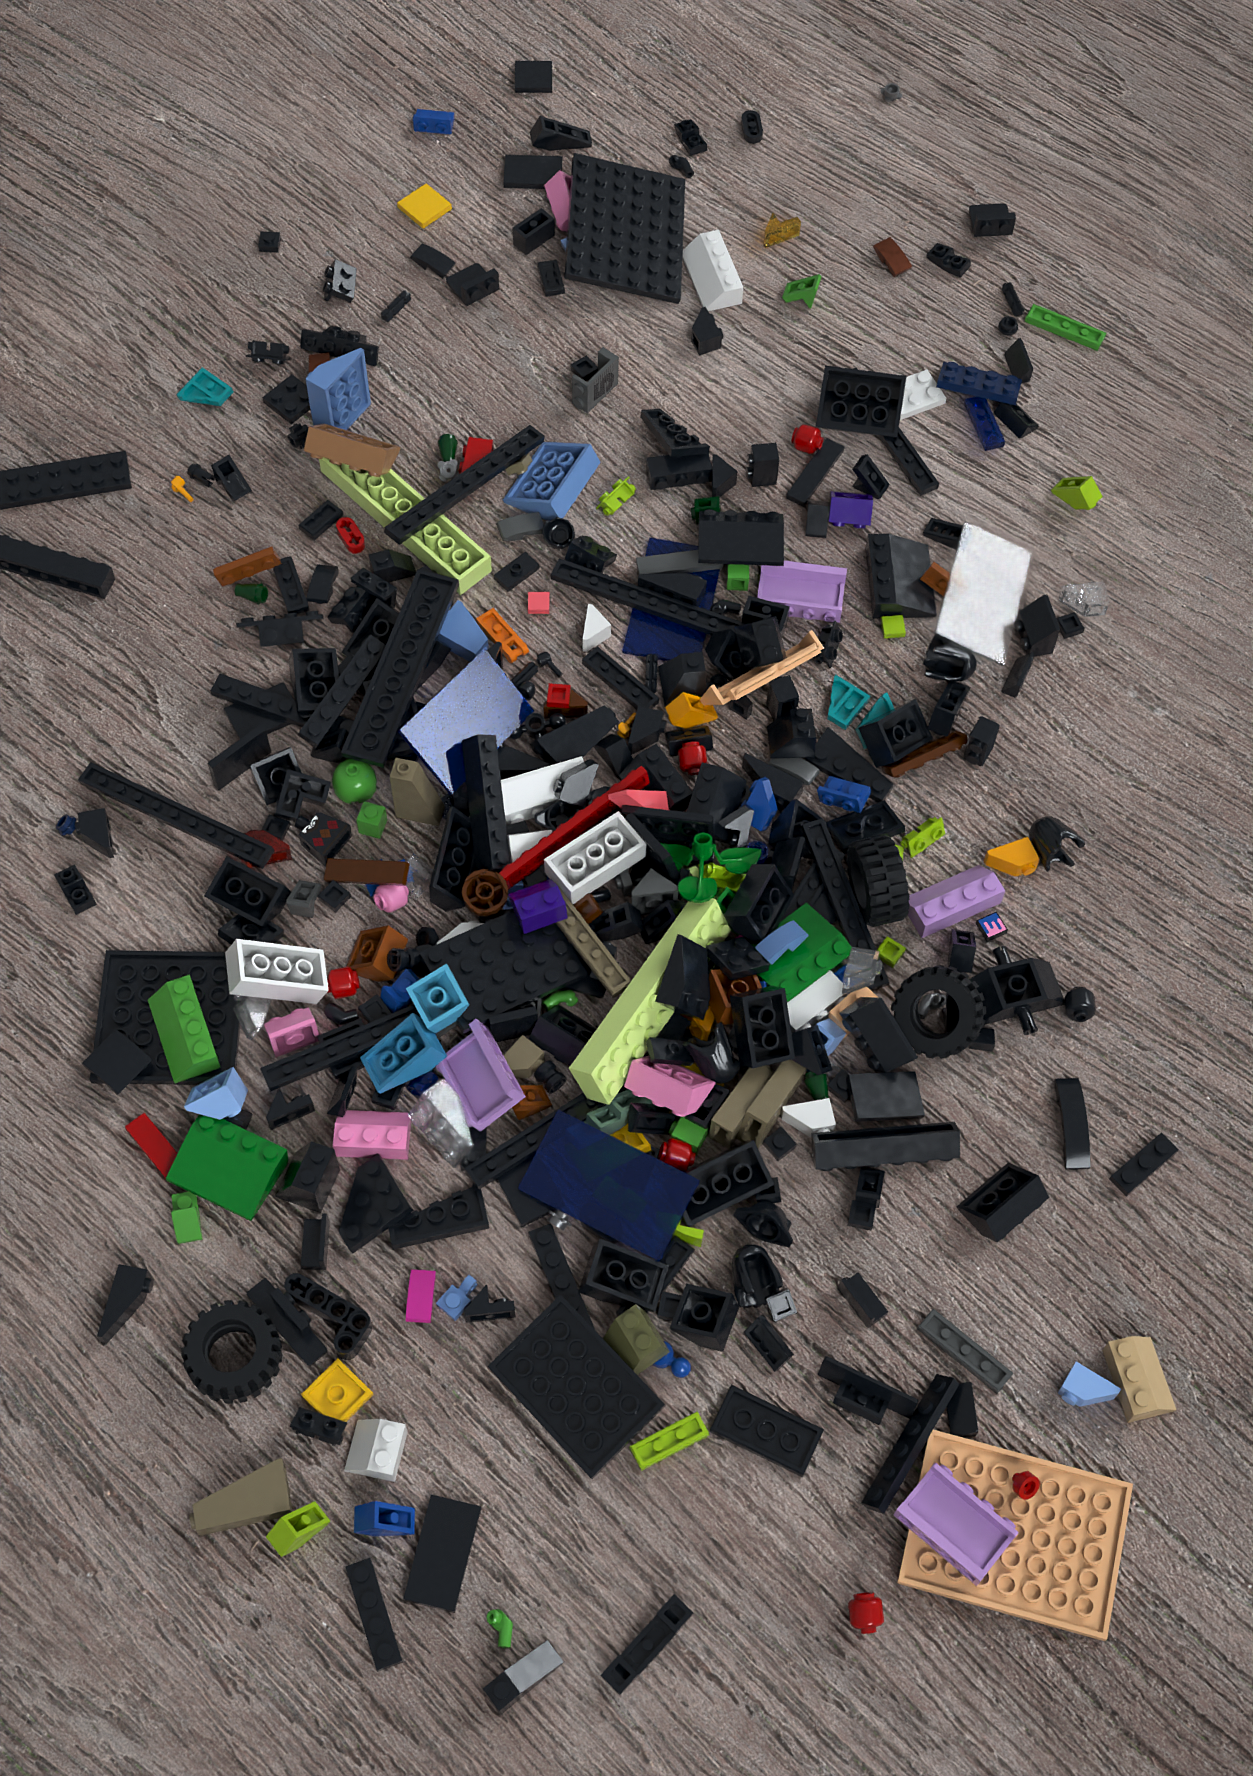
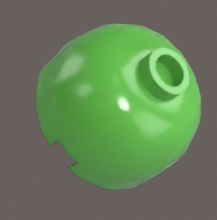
M346 759L334 770L332 784L334 793L340 800L350 804L357 801L363 803L376 792L377 779L375 771L370 764Z

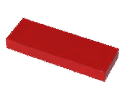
M143 1113L127 1124L125 1129L166 1179L178 1153L149 1117Z

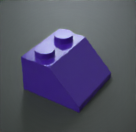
M830 491L828 521L832 522L833 526L844 527L845 523L853 524L854 528H866V525L871 526L872 495Z
M552 879L508 894L524 934L568 918L566 903L558 885Z

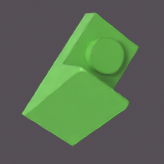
M818 274L787 283L782 298L786 303L803 299L811 309L822 276Z
M191 1192L172 1194L173 1211H171L177 1243L203 1240L198 1196Z

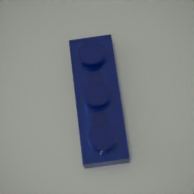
M980 397L965 399L964 406L984 450L988 451L1004 447V437L987 400Z

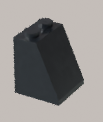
M311 1141L295 1152L275 1195L276 1198L321 1213L340 1172L335 1150Z

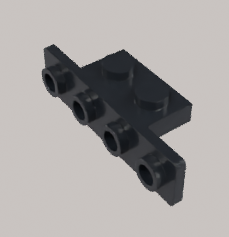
M330 326L323 332L305 328L301 331V349L321 354L329 353L330 356L340 357L362 348L364 349L367 365L376 366L378 362L379 347L366 343L367 336L361 335L358 331H344L338 326Z
M318 611L305 612L306 616L297 617V613L284 614V618L276 619L275 615L262 616L263 620L254 621L253 617L242 618L241 623H236V627H258L261 647L304 643L302 622L324 620V615L319 614Z
M264 1278L247 1292L250 1300L261 1309L262 1313H267L279 1334L308 1367L327 1353V1348L312 1332L309 1324L312 1320L303 1309L299 1312L293 1306L296 1302L287 1291L283 1294L279 1288L275 1289L267 1278Z
M828 1356L824 1357L818 1372L820 1377L840 1386L833 1404L877 1425H880L886 1409H890L910 1419L918 1403V1399Z

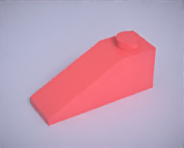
M623 790L608 794L609 800L621 809L622 805L669 810L666 791Z

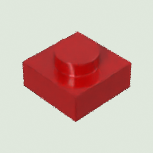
M549 683L547 707L569 708L571 685Z

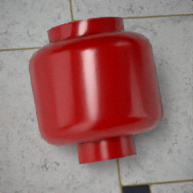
M802 424L799 428H795L791 442L796 450L813 454L822 447L824 438L821 437L819 428Z
M699 742L684 743L677 752L680 769L688 772L690 776L698 775L702 762L708 764L706 749Z
M346 966L329 971L327 979L329 991L327 993H332L335 999L354 996L357 993V989L360 988V982L356 970L353 971L351 967Z
M670 1138L667 1142L662 1143L658 1160L661 1161L665 1169L683 1172L688 1166H693L696 1153L692 1152L690 1144L676 1138Z
M874 1592L854 1594V1599H851L848 1603L851 1626L860 1629L861 1634L877 1632L876 1627L884 1623L881 1598L875 1596Z

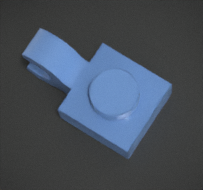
M468 1275L458 1289L452 1284L436 1302L437 1307L456 1321L471 1303L468 1295L477 1287V1281Z

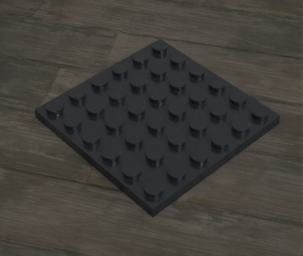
M106 950L93 1051L116 1029L146 1053L152 1061L129 1084L199 1085L232 1067L236 1070L243 996L229 994L225 952ZM190 975L221 1068L174 1083L148 999L166 982ZM90 1072L91 1083L105 1084Z

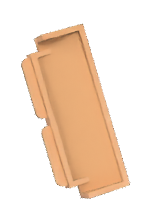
M811 630L799 644L785 651L787 658L783 661L756 667L718 689L715 685H712L701 697L700 701L703 705H724L731 700H737L820 654V650L824 649L813 630Z

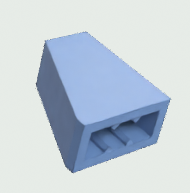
M457 600L448 611L437 639L449 646L451 652L472 663L489 649L488 638L463 603Z

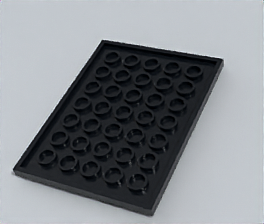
M574 153L571 170L564 279L679 304L682 283L685 179Z

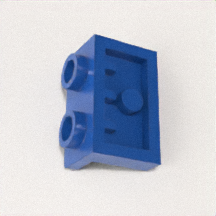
M417 109L416 114L413 115L414 131L452 134L455 119L454 112Z
M829 776L824 787L819 786L817 792L819 801L827 806L833 805L841 807L846 811L861 813L871 793V789L869 786Z

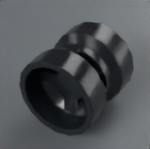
M413 947L404 949L392 948L387 955L388 967L394 972L405 969L416 970L420 963L419 953Z
M551 1060L543 1063L534 1073L536 1080L543 1082L544 1088L549 1094L559 1090L567 1080V1077L562 1072L556 1070V1065Z

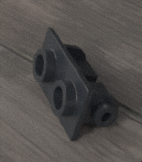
M255 340L248 342V350H251V353L247 354L246 357H251L252 361L264 362V359H271L274 364H284V361L290 360V357H286V354H289V346H286L285 343L271 342L270 350H267V342Z
M836 621L833 622L832 626L825 625L822 628L819 641L821 644H824V649L820 650V654L813 657L815 663L822 664V662H826L829 668L832 667L833 661L837 658V649L843 639V632Z
M299 1407L290 1424V1427L296 1431V1434H302L314 1438L316 1435L319 1436L320 1441L330 1443L332 1446L342 1444L344 1438L342 1434L347 1426V1422Z

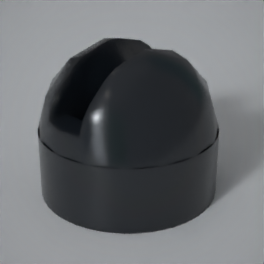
M525 681L517 688L518 695L524 700L529 701L535 695L536 688L532 682Z

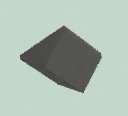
M650 869L632 891L631 904L640 910L641 915H649L667 899L678 901V886L653 869Z

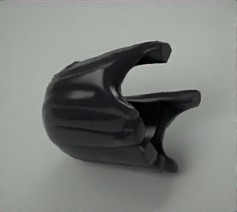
M936 633L933 636L925 654L926 659L923 661V665L929 669L925 670L924 675L931 679L965 681L970 678L977 666L975 655L965 646Z
M1052 816L1037 819L1033 822L1029 831L1030 842L1047 872L1050 870V864L1055 861L1062 862L1069 867L1075 865L1074 861L1061 848V842L1064 838L1072 839L1079 848L1085 846L1084 840L1059 819Z
M719 1022L715 1025L714 1039L704 1041L693 1036L683 1044V1047L704 1077L715 1081L716 1084H724L735 1077L741 1068V1063L734 1058L722 1022Z
M747 1244L737 1249L732 1258L734 1292L739 1307L750 1308L753 1306L758 1308L762 1304L764 1306L767 1305L764 1297L779 1291V1288L783 1287V1280L767 1251L759 1245Z

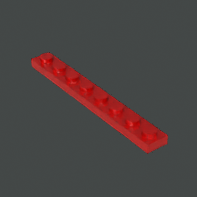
M642 766L632 770L626 778L619 783L613 784L606 793L596 797L590 805L576 812L566 823L560 824L553 833L540 839L537 845L530 850L524 851L513 863L507 864L499 874L505 879L508 890L541 866L545 858L578 838L619 807L609 800L608 794L623 790H641L650 782L647 771Z

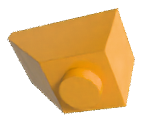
M684 692L665 707L670 723L686 729L714 721L718 718V715L713 705H703L700 701L701 697Z
M1026 837L988 850L983 862L986 866L1016 877L1022 874L1024 876L1032 874L1036 870L1040 859L1029 838Z

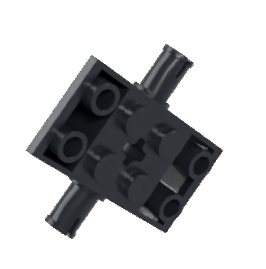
M1002 946V950H1000V947H997L992 952L998 966L987 968L969 979L971 982L975 981L979 986L977 990L979 994L983 993L985 999L982 1001L983 1006H986V1014L983 1016L985 1020L984 1025L1018 1017L1023 1034L1029 1035L1028 1031H1030V1034L1038 1031V1027L1035 1024L1032 1013L1065 1005L1064 997L1051 964L1048 961L1036 958L1012 962L1007 947Z

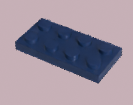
M943 362L936 388L1016 405L1022 379L1013 375H1001L995 371L979 370L973 366H961L955 362Z

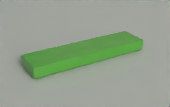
M1035 304L1032 305L1025 318L1026 323L1096 351L1099 350L1106 337V332Z

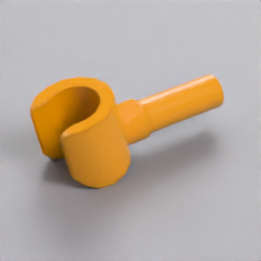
M175 476L171 481L172 490L180 492L189 502H192L194 498L183 488L185 481L180 476Z
M635 712L625 723L621 722L618 725L617 734L620 737L627 739L630 736L632 730L629 727L635 719Z

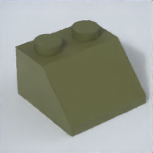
M636 1304L615 1318L603 1337L604 1341L637 1375L670 1352L646 1311Z

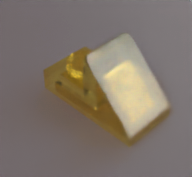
M772 213L765 230L763 246L767 248L799 236L800 219L794 217L780 223L775 214Z

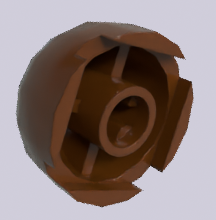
M481 869L467 876L462 888V898L465 906L471 913L477 916H492L501 911L507 902L508 887L505 879L499 873L488 871V869Z

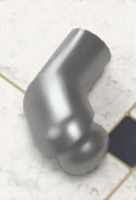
M940 993L923 996L918 1005L920 1019H925L929 1010L944 1006L946 1004V996Z

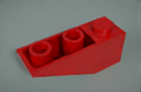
M469 437L467 445L463 446L462 456L464 457V462L460 461L459 474L494 450L493 440Z

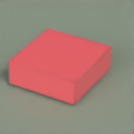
M528 592V614H549L550 592Z

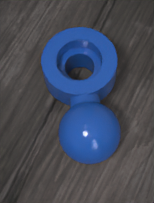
M664 1341L670 1352L653 1365L657 1368L670 1366L674 1376L678 1378L686 1377L691 1371L690 1362L683 1357L675 1358L672 1346Z

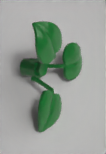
M708 833L696 834L692 843V849L684 845L660 843L672 856L678 871L684 865H690L693 855L699 860V878L695 876L685 877L678 884L680 896L694 903L709 901L717 892L716 881L713 878H703L704 861L708 860L712 853H714L720 865H725L728 872L735 874L747 873L752 864H757L761 855V849L730 848L722 851L719 855L716 844H712V836Z

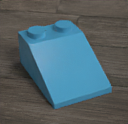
M412 1013L361 1056L360 1059L377 1092L381 1094L431 1071L447 1057V1054L436 1034L427 1029L421 1017Z

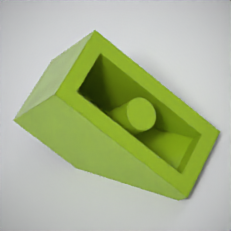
M1092 476L1062 478L1051 489L1055 496L1075 510H1090L1103 497Z
M314 1501L281 1517L266 1535V1538L278 1554L283 1557L299 1549L326 1527L330 1520Z

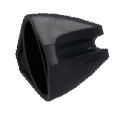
M558 801L534 815L535 823L542 828L554 832L560 824L566 823L576 812L586 807Z
M761 1201L751 1207L737 1208L733 1216L756 1238L788 1248L791 1246L793 1239L789 1229L792 1223L787 1219L784 1211L776 1204Z

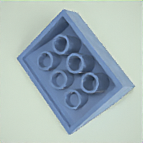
M362 348L318 365L305 379L313 425L325 423L347 430L371 404L365 354Z
M543 442L533 455V461L527 467L528 470L519 475L504 497L503 502L527 513L539 512L543 520H552L556 517L564 518L601 462L591 444Z

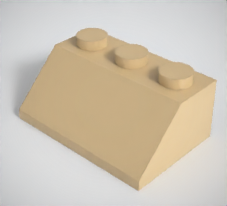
M1130 1336L1109 1341L1102 1351L1114 1385L1121 1388L1118 1397L1127 1423L1176 1411L1151 1337Z

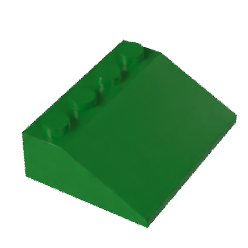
M805 903L782 920L777 929L794 920L809 936L793 952L788 948L773 964L770 963L767 972L757 974L760 982H766V987L776 986L785 988L787 1003L855 952L841 932L808 903ZM755 942L751 943L754 948L758 945Z
M199 1114L181 1145L168 1172L166 1181L252 1221L289 1164L288 1151L224 1119L219 1120Z

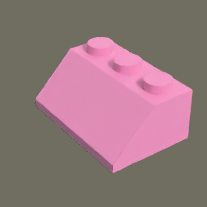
M559 170L544 186L547 192L546 196L552 207L551 211L557 221L556 225L561 231L567 232L571 176Z
M649 1056L632 1060L624 1087L631 1090L635 1096L646 1097L652 1100L654 1105L667 1107L672 1110L673 1114L685 1117L698 1110L714 1087L715 1081L680 1065L651 1063Z
M347 1110L345 1116H337L335 1122L333 1149L335 1150L336 1157L372 1158L379 1154L382 1159L408 1160L412 1113Z

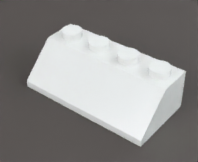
M715 230L699 234L683 249L682 259L702 307L706 306L708 311L742 304L743 285L720 231Z
M582 756L501 780L506 826L532 819L534 815L548 806L562 801L554 795V784L557 779H560L563 772L583 763Z

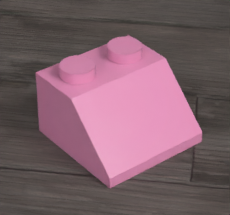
M309 1007L296 1009L284 1017H274L264 1024L275 1057L318 1042L317 1036L319 1033Z

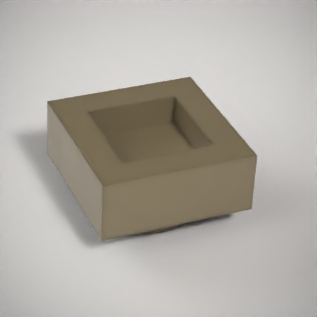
M526 454L505 470L508 475L514 473L520 475L528 470L527 467L533 460L529 454Z

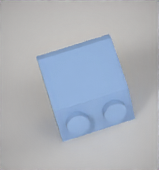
M234 1067L193 1087L184 1108L186 1111L219 1120L226 1116L231 1118L241 1111L248 1089Z

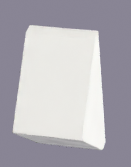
M588 604L583 634V652H588L611 637V624L593 604Z

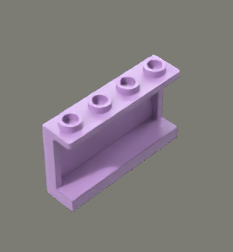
M784 561V566L761 565L757 598L790 606L789 617L823 620L826 622L836 621L840 623L847 568Z
M475 1019L469 1023L472 1033L446 1052L447 1057L435 1067L443 1074L445 1078L443 1082L447 1089L453 1093V1102L463 1112L461 1117L468 1127L473 1126L482 1131L526 1096L489 1028Z
M934 1463L910 1495L897 1508L894 1516L977 1586L1016 1537L1018 1531L1011 1520L1006 1517L1001 1518L996 1514L994 1507L988 1501L977 1498L973 1494V1489L965 1482L960 1483L952 1477L953 1473L943 1464L939 1466L937 1463Z

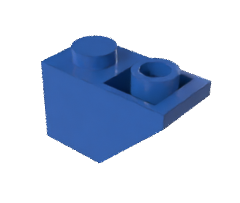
M764 777L753 782L750 787V792L752 793L749 799L744 800L741 807L748 805L754 810L751 826L759 831L769 828L778 811L770 780Z

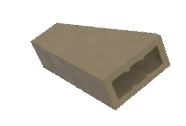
M395 758L390 774V783L396 818L440 826L445 805L418 762Z
M793 1060L783 1061L746 1111L737 1136L739 1141L754 1140L757 1148H760L763 1140L766 1139L780 1117L782 1106H787L801 1084L807 1070L805 1067Z
M768 1065L747 1070L712 1118L710 1139L727 1149L732 1147L737 1139L746 1111L774 1074Z
M276 1459L192 1504L193 1513L189 1514L191 1528L196 1529L197 1533L202 1536L278 1519L293 1512L286 1466L283 1459Z

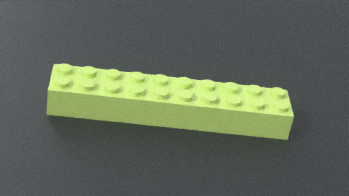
M323 457L319 459L321 472L383 527L425 499L392 469L387 474L374 477L363 469L355 471L349 469L347 464L336 465L330 463L328 458ZM443 514L402 543L431 570H435L439 575L458 579L459 587L456 592L459 595H462L492 571L491 556Z
M712 898L702 903L687 902L569 1067L587 1099L610 1105L626 1082L632 1060L644 1056L648 1050L646 1041L650 1037L656 1038L674 1013L673 1010L655 1002L677 935H683L706 948L707 945L723 942L730 933L731 928L716 899Z

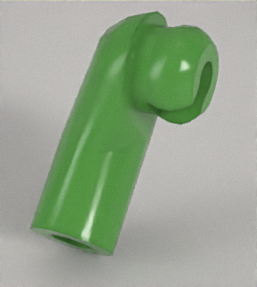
M572 990L556 991L545 999L542 1005L547 1011L561 1002H566L567 1006L572 1007L577 1004L578 998Z
M499 1609L490 1610L487 1613L486 1619L499 1632L498 1647L511 1648L512 1621L503 1611Z

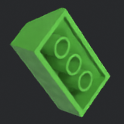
M190 975L166 982L148 999V1003L174 1083L221 1068Z

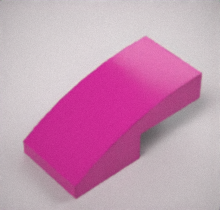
M411 1269L406 1322L431 1323L436 1271Z

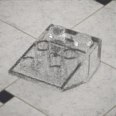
M443 1078L423 1092L408 1113V1116L411 1118L412 1123L419 1127L427 1136L428 1141L435 1145L442 1153L443 1158L456 1168L474 1145L460 1097Z

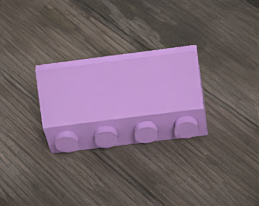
M977 865L909 895L910 908L908 910V917L921 938H924L1000 904L1005 889L994 872Z

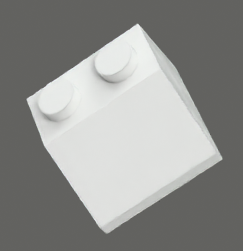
M384 1419L357 1420L344 1471L395 1482L408 1432L406 1424Z

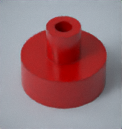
M1031 1472L1015 1473L1012 1477L1013 1491L1020 1498L1027 1500L1037 1493L1040 1481Z

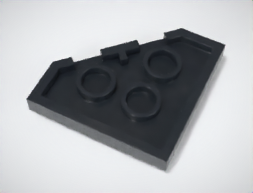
M376 1154L358 1167L339 1228V1234L352 1253L414 1211L379 1154Z

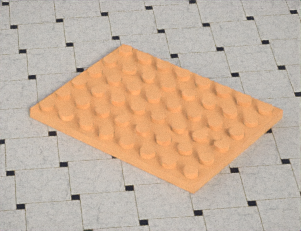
M933 1430L926 1442L918 1483L934 1463H937L939 1466L941 1464L945 1465L953 1473L952 1477L960 1483L965 1482L973 1489V1494L977 1498L988 1501L994 1507L996 1514L1001 1518L1006 1517L1015 1524L1018 1534L976 1586L908 1528L897 1584L1106 1641L1133 1484ZM1029 1471L1039 1479V1489L1032 1498L1024 1500L1014 1493L1012 1477L1015 1473Z

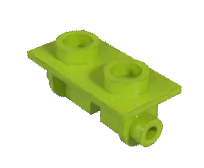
M628 476L624 481L619 479L612 486L614 490L610 494L606 491L598 499L600 504L595 509L597 510L599 507H602L603 513L606 516L613 515L623 505L618 498L625 503L635 494V486L627 483L630 477Z
M935 817L928 818L927 821L917 827L919 833L913 830L902 837L900 845L904 849L909 848L911 858L945 835L942 817L939 819Z
M714 863L704 865L703 878H713L717 883V888L720 889L728 887L731 891L737 892L740 883L746 876V873H730L725 867L715 865Z

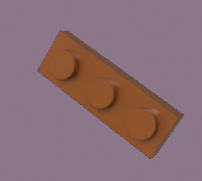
M271 546L214 568L213 572L223 587L264 570L272 569L280 565L281 561Z

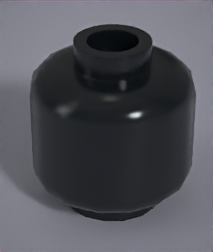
M1074 987L1066 993L1064 998L1065 1014L1068 1018L1076 1022H1085L1095 1015L1096 1005L1093 992L1085 987Z

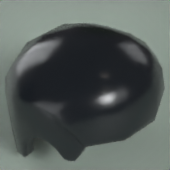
M556 517L550 521L547 520L542 528L544 541L553 549L560 550L568 547L575 537L573 525L563 518Z

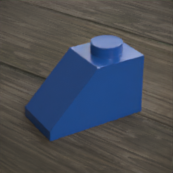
M378 1501L354 1506V1533L369 1536L414 1535L415 1508Z

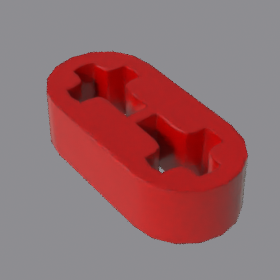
M349 517L339 519L336 523V528L343 544L350 553H361L365 549V540L356 523ZM346 526L347 528H349L350 532H347V530L343 527ZM354 538L355 542L359 544L355 545V543H352L351 539Z

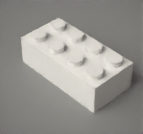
M618 811L545 858L544 872L550 879L556 882L569 901L574 904L586 894L596 890L646 857V843Z
M236 939L225 952L229 994L317 1004L329 991L324 951L321 949Z

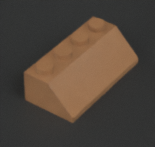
M323 423L309 426L304 451L310 453V456L313 458H328L332 464L342 465L344 463L349 465V469L355 471L363 469L368 471V474L371 476L380 477L389 473L401 447Z

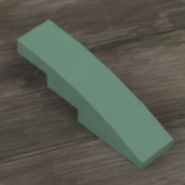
M629 1089L618 1093L610 1105L587 1113L586 1121L567 1128L565 1136L578 1150L586 1148L628 1124L630 1103L653 1104L652 1100L646 1097L635 1096Z

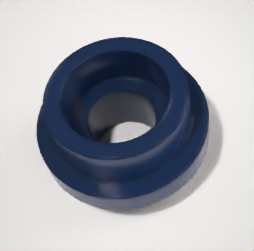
M67 814L63 815L56 824L58 833L61 836L70 835L76 829V818Z

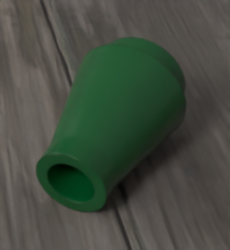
M452 434L441 435L437 444L442 461L447 462L455 459L458 445L456 437Z
M262 583L237 584L235 586V596L242 597L255 604L265 603L268 598V588Z
M812 1071L804 1075L806 1079L804 1083L814 1101L829 1098L827 1074L817 1075Z

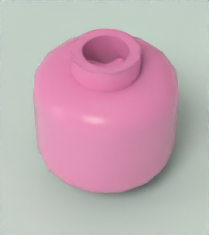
M379 885L375 890L374 902L380 910H384L387 913L394 912L407 904L409 890L407 886Z

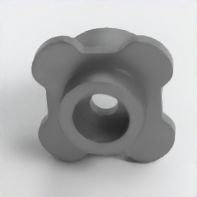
M889 83L885 88L881 89V94L885 96V101L887 102L902 98V93H899L900 88L895 83Z
M455 459L438 463L441 481L453 479L459 475L457 472L458 462Z
M558 1209L555 1213L549 1210L551 1215L547 1221L563 1231L567 1225L572 1226V1224L567 1222L570 1218Z

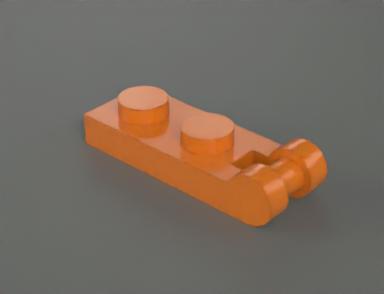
M494 608L476 618V623L494 644L497 642L502 643V653L509 663L515 662L520 655L524 656L529 653L527 645ZM515 645L517 648L512 650L510 646Z

